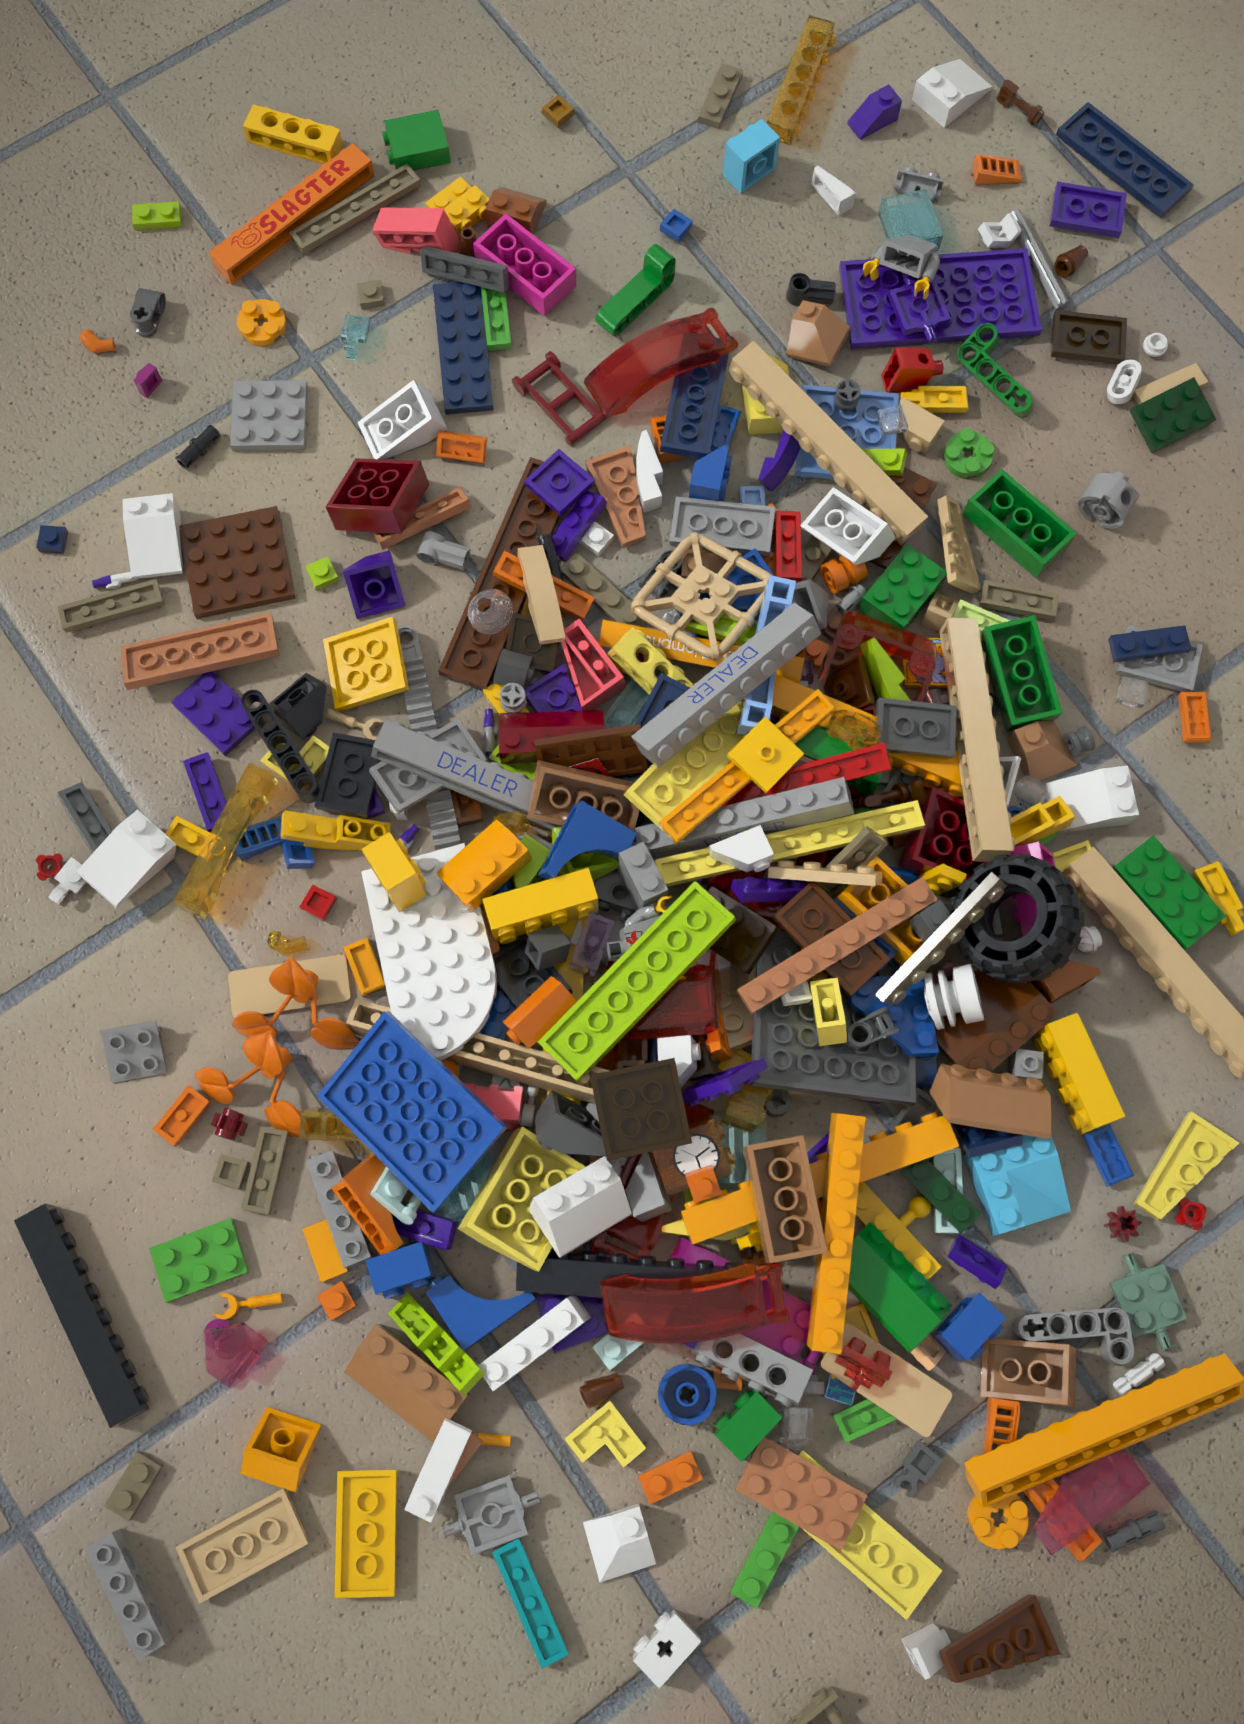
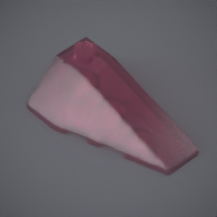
M1123 1450L1114 1452L1064 1474L1060 1481L1061 1485L1054 1497L1049 1499L1033 1530L1049 1554L1054 1555L1131 1501L1149 1486L1150 1482L1130 1455Z

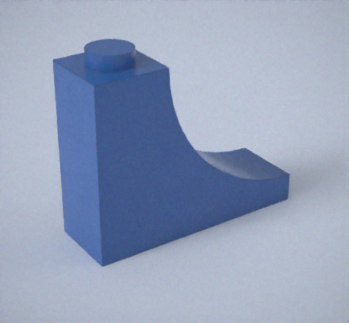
M580 801L573 805L538 875L546 880L555 878L565 863L574 856L584 853L603 854L618 860L620 852L635 846L636 842L633 840L637 833L587 803Z
M443 1274L430 1282L429 1286L431 1289L426 1291V1294L464 1351L536 1301L532 1292H524L516 1297L504 1300L482 1299L464 1290L452 1276L449 1275L445 1278Z

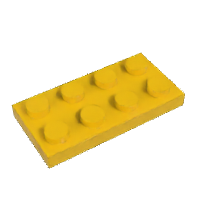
M398 1469L337 1471L335 1598L394 1597L396 1595Z

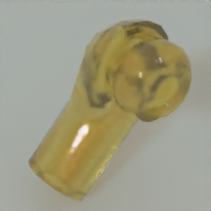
M276 930L268 934L267 943L269 947L286 956L308 949L304 936L289 940Z

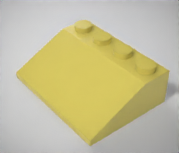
M522 1126L511 1134L458 1230L479 1243L539 1272L552 1245L529 1211L532 1199L586 1166L567 1154L560 1153L554 1149H545L538 1143L536 1135Z

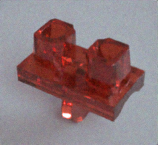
M853 1337L842 1348L841 1354H837L834 1362L846 1368L843 1375L852 1379L850 1389L856 1391L860 1384L868 1389L871 1388L872 1384L881 1388L885 1381L890 1379L892 1371L889 1370L891 1356L882 1351H876L872 1360L863 1356L866 1344L857 1337Z

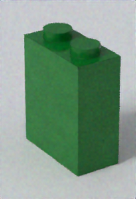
M439 109L384 120L386 131H382L385 146H390V150H387L390 165L394 164L395 170L405 164H408L415 171L451 163L449 146Z

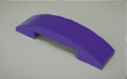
M784 430L774 458L765 457L758 478L768 491H774L784 480L801 448L793 435L787 434Z

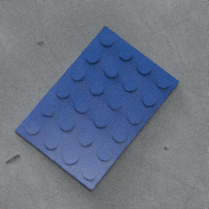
M390 1011L383 1012L317 1095L432 1213H436L441 1209L508 1127Z

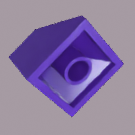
M390 550L365 556L343 570L357 619L406 606Z

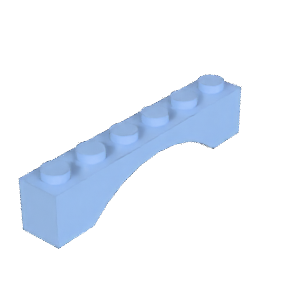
M770 575L764 589L756 634L791 606L796 581ZM776 672L743 698L736 734H748L764 717L770 720Z

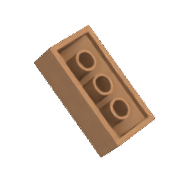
M538 760L531 786L527 817L563 826L573 805L583 801L634 831L640 810L624 794L635 782Z
M940 1064L930 1094L948 1123L1050 1139L1052 1135L1051 1095L1040 1080L1033 1077H1028L1027 1079L1019 1078L1010 1073H991L982 1068L977 1070L967 1069L959 1064H953L952 1066Z
M804 1135L743 1147L765 1262L775 1263L827 1253Z
M375 1324L356 1350L344 1373L433 1443L445 1418L452 1420L470 1395L469 1393L463 1395L444 1373L381 1324Z

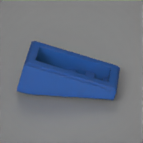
M281 816L229 833L241 861L283 844L284 841H290L280 839ZM272 827H277L280 837L275 838ZM266 830L270 840L265 841L261 832ZM256 835L259 843L254 844L251 836ZM246 839L249 847L244 848L241 841Z

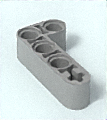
M1120 1308L1018 1316L1012 1324L1013 1334L1021 1341L1098 1336L1100 1352L1106 1362L1110 1364H1126L1134 1356L1130 1320L1126 1312ZM1111 1313L1118 1320L1115 1329H1112L1107 1322L1108 1316ZM1083 1315L1090 1322V1327L1086 1332L1079 1325V1320ZM1054 1318L1059 1319L1062 1325V1329L1058 1334L1054 1333L1051 1329V1322ZM1027 1324H1040L1041 1330L1027 1332L1023 1330V1326ZM1115 1343H1118L1122 1348V1355L1119 1359L1115 1358L1112 1353V1347Z

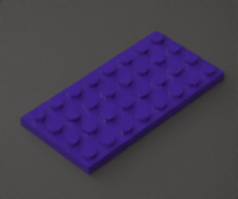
M1027 248L938 254L940 264L934 279L937 282L951 320L949 325L934 328L938 338L935 343L966 341L984 323L994 325L1000 339L1040 336L1042 327ZM874 259L840 261L839 271L846 320L851 329L848 333L851 349L928 344L924 332L903 336L888 297L889 290L905 285L901 275L902 272L879 264V277L872 281L870 273L867 277L864 276L863 265L868 261H874ZM914 277V280L918 281L922 280V278ZM986 333L981 340L992 339L994 334Z

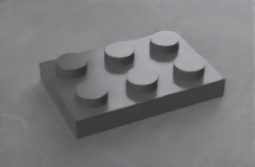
M878 698L876 702L874 745L885 742L888 753L953 759L955 757L957 706Z

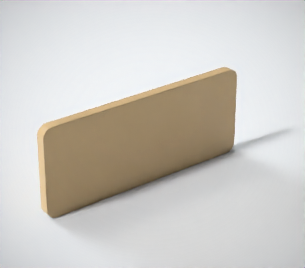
M344 955L297 961L304 970L314 972L319 978L315 993L318 994L316 1000L317 1007L350 1001L351 990L348 965ZM284 963L236 970L229 973L231 1009L234 1018L247 1011L260 1012L263 1015L276 1013L288 995H284L274 989L269 982V977L274 969ZM292 998L283 1012L312 1008L311 1000H308L306 1003H299Z
M844 1323L841 1354L826 1352L820 1361L821 1368L923 1437L931 1435L952 1399V1392L849 1323Z

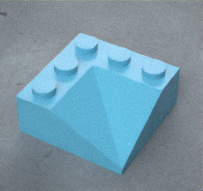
M1023 1135L1022 1145L971 1158L967 1154L963 1156L991 1236L1071 1212L1061 1164L1052 1136L1050 1139Z

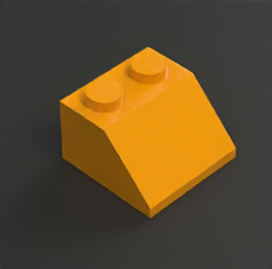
M267 1407L244 1449L240 1474L296 1492L308 1467L321 1424Z

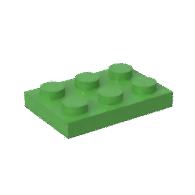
M232 1218L150 1248L165 1303L249 1273L234 1219Z

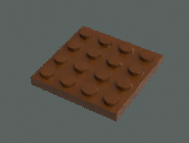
M277 506L179 525L192 606L196 619L296 599Z

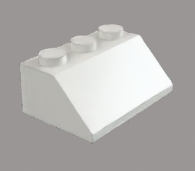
M834 487L801 524L805 531L854 565L880 557L896 538L888 523Z
M605 1156L533 1197L529 1207L530 1213L559 1258L632 1214L621 1179Z

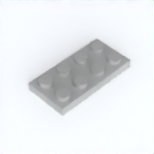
M676 496L670 546L677 547L682 540L690 536V533L697 532V534L710 538L732 552L738 551L741 554H747L756 548L761 556H769L775 507ZM699 545V549L708 550L705 547Z
M459 718L429 734L433 740L448 742L457 750L465 753L472 752L478 755L481 760L487 762V758ZM383 761L372 766L369 770L398 814L445 788Z

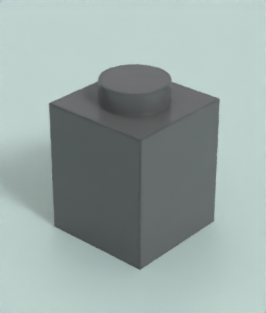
M502 649L493 683L502 686L508 683H517L524 689L526 682L531 683L535 668L530 667L532 657Z
M938 900L908 922L924 943L951 914L943 902Z
M558 925L529 933L525 953L539 971L566 962L571 947L570 939L562 932Z

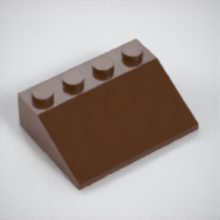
M976 969L974 974L981 998L984 1020L966 1024L960 1012L956 1013V1026L951 1027L948 1017L945 1015L943 1016L945 1028L937 1030L935 1023L934 1027L938 1048L952 1065L959 1064L973 1070L982 1068L991 1072L1056 1017L1058 1012L1030 982H1027V984H1014L1000 981Z

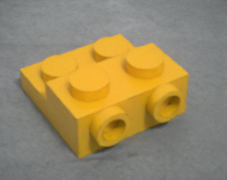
M460 176L428 200L425 205L426 208H444L459 237L464 227L472 228L480 220L486 219L485 209L489 198L476 185L471 187Z

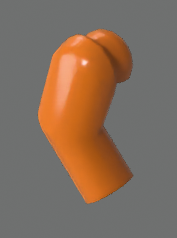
M85 329L80 334L82 344L93 353L116 350L113 338L100 340L90 329Z

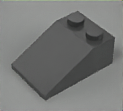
M551 1090L534 1115L538 1143L547 1150L554 1149L564 1154L606 1156L599 1122L586 1108Z

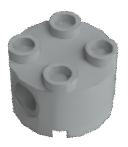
M1116 471L1113 474L1096 473L1082 494L1078 503V509L1088 521L1093 523L1096 519L1101 522L1100 527L1108 529L1119 528L1139 498V493L1126 481L1127 477L1121 472Z

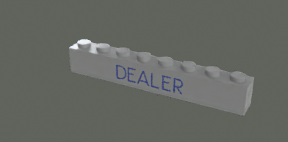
M793 603L631 737L641 754L656 767L660 768L821 635L814 616L796 603Z
M385 719L373 745L371 757L549 831H552L555 827L562 826L527 817L533 781L529 780L526 775L519 772L512 773L505 770L498 763H488L472 752H462L448 742H438L431 739L424 732H414L398 721L390 722Z
M842 777L720 807L677 845L654 823L635 828L637 833L636 841L637 844L645 843L655 862L656 859L709 848L714 843L761 825L766 835L854 814L850 789L845 778Z

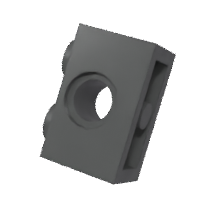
M611 871L596 879L594 887L598 896L599 910L608 912L612 909L620 912L619 915L626 913L628 918L637 911L619 872ZM622 890L628 896L624 900H616L613 894L616 891Z

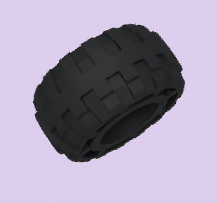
M1026 854L997 856L992 862L988 864L983 862L973 869L974 874L968 880L964 879L958 888L961 891L958 898L953 900L952 913L991 872L1007 886L1004 888L1001 898L994 903L991 902L984 909L983 916L964 930V936L957 942V947L962 955L984 974L997 980L1014 984H1027V982L1034 980L1040 981L1050 977V974L1056 969H1062L1070 961L1069 956L1073 950L1078 949L1082 939L1080 937L1081 929L1084 926L1082 901L1070 880L1060 870L1045 860ZM1016 894L1030 895L1037 904V918L1034 926L1025 936L1018 940L1009 942L1000 940L995 935L993 928V918L998 906L1010 896Z

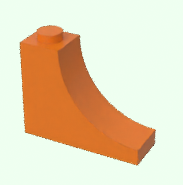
M551 976L503 1021L509 1029L506 1034L516 1045L521 1042L529 1049L577 1001L561 982Z
M372 1152L331 1189L377 1252L383 1255L397 1250L403 1244V1241L396 1231L391 1212L370 1195L386 1168V1165Z

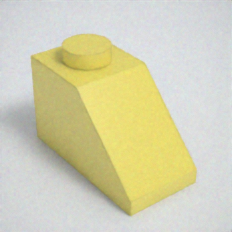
M838 978L810 981L819 1046L847 1043L846 1022Z

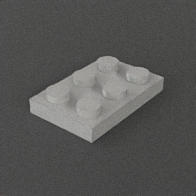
M1128 625L1124 633L1146 630ZM1190 641L1191 650L1188 653L1118 662L1115 674L1181 692H1192L1203 645Z

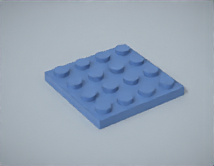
M802 385V390L861 449H896L898 393L861 390L856 408L851 411H842L834 403L836 388ZM800 448L795 463V476L834 480V477L827 470L822 469L809 452H805Z

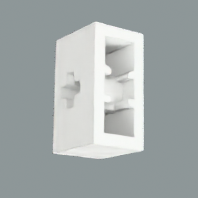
M675 1610L670 1614L664 1612L655 1622L654 1626L657 1629L649 1638L644 1635L633 1647L635 1651L633 1661L659 1689L701 1642L700 1636ZM662 1640L666 1643L670 1640L671 1651L662 1650L659 1652L658 1642Z

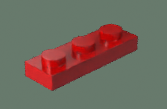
M775 511V576L794 580L796 583L801 582V512Z

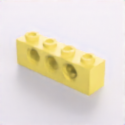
M634 627L627 631L607 653V656L649 695L658 680L654 673L655 669L660 670L663 674L690 688L696 684L691 683L685 677V672L680 667L673 666L666 659V654L661 649L652 646L648 642L647 636ZM636 651L643 654L644 662L637 660Z

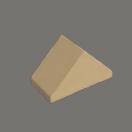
M937 591L921 625L939 632L947 618H952L959 600Z

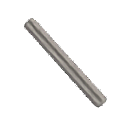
M1020 209L1012 210L1010 213L1014 215L1021 228L1018 238L1023 248L1028 249L1029 259L1053 306L1057 310L1064 308L1068 300Z

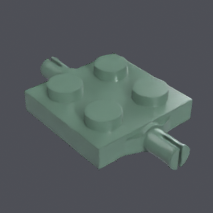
M1134 1252L1122 1256L1129 1273L1109 1284L1119 1308L1124 1310L1129 1317L1132 1338L1147 1333L1156 1334L1161 1350L1173 1347L1166 1329L1175 1323L1186 1320L1187 1316L1165 1265L1159 1264L1151 1268H1140Z

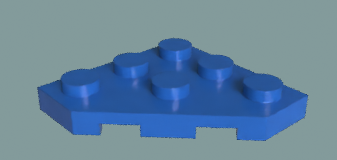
M872 976L850 998L847 996L848 1006L856 1013L860 1012L864 1016L888 1006V1014L895 1027L900 1029L898 1033L890 1036V1038L902 1047L901 1051L907 1056L931 1057L939 1053L934 1021L929 1015L924 996L925 978L919 983L913 984L906 991L905 998L893 1006L883 1003L875 995L892 976Z

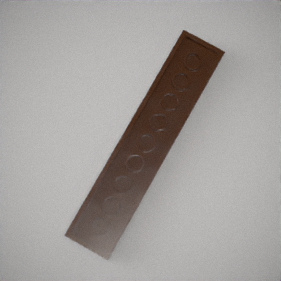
M530 457L440 665L438 673L441 676L481 690L487 689L491 682L502 649H505L512 612L520 613L527 596L526 592L493 576V571L504 551L518 557V548L539 546L536 537L553 534L560 518L555 511L524 484V480L542 465L544 461Z

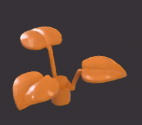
M290 957L270 974L269 982L272 987L278 992L288 995L273 1017L267 1020L260 1012L247 1011L237 1015L232 1021V1027L246 1038L260 1035L269 1030H272L274 1037H276L277 1029L272 1024L276 1022L293 998L299 1003H306L308 1000H311L312 1024L315 1027L312 1028L310 1035L317 1043L330 1049H347L358 1045L361 1041L354 1031L341 1020L324 1018L320 1022L318 1021L316 1001L318 994L315 993L319 978L314 972L304 970L293 957Z
M272 1030L260 1035L251 1036L245 1040L243 1051L247 1059L257 1067L236 1081L228 1083V1078L224 1072L211 1067L201 1068L194 1074L204 1093L220 1104L232 1102L235 1095L231 1088H235L260 1070L269 1079L277 1077L270 1098L271 1106H267L265 1109L267 1120L275 1129L288 1131L291 1137L299 1138L310 1135L300 1111L287 1101H276L282 1080L286 1077L283 1071L291 1064L293 1058L288 1050L278 1047Z

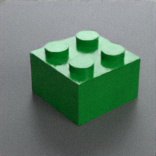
M744 1390L734 1400L733 1404L736 1407L729 1415L724 1412L713 1423L716 1429L712 1433L741 1462L782 1419L777 1411L754 1390L750 1392Z

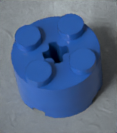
M676 1365L662 1376L658 1384L657 1397L662 1411L669 1419L681 1425H695L704 1421L711 1414L716 1402L717 1391L712 1377L704 1369L696 1365ZM683 1386H686L687 1389H694L690 1402L686 1399L680 1400L679 1395L682 1394L681 1388Z

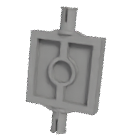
M510 1474L454 1495L458 1508V1520L441 1525L442 1532L454 1528L444 1532L443 1535L447 1538L462 1532L468 1541L471 1555L528 1535L524 1520V1509L541 1504L539 1498L528 1501L538 1497V1492L535 1491L520 1497L515 1490Z

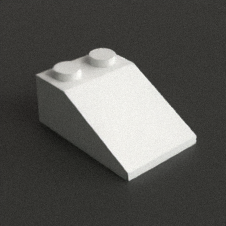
M961 59L932 67L917 79L912 101L945 128L991 91L993 86Z
M415 380L411 381L358 422L374 459H388L427 444L437 437L438 431H445L447 429L430 391Z
M173 493L122 499L123 523L132 579L183 574L182 543L179 525H181V513Z
M1128 765L1098 769L1043 784L1046 802L1061 796L1075 815L1072 824L1057 833L1129 825L1139 816Z
M137 809L112 831L77 870V874L117 908L175 858L176 843Z

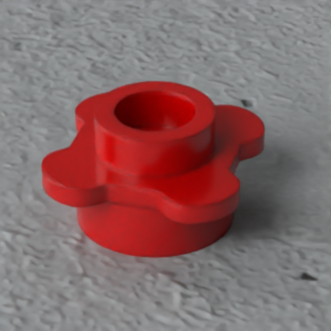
M58 853L53 856L39 855L36 858L39 869L37 873L38 879L45 881L47 878H54L62 869V855ZM48 865L53 866L52 869H48L47 867Z
M1188 1198L1181 1199L1179 1201L1180 1210L1175 1216V1221L1179 1225L1186 1224L1191 1226L1193 1230H1200L1203 1227L1202 1222L1207 1211L1205 1205L1190 1202ZM1190 1211L1193 1213L1192 1217L1188 1214Z

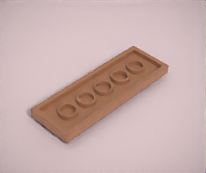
M271 613L120 646L123 680L127 690L280 656L274 619Z

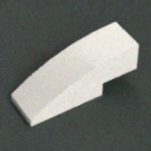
M647 430L641 433L636 458V482L643 513L659 509L662 506V494L658 485L663 482V470Z

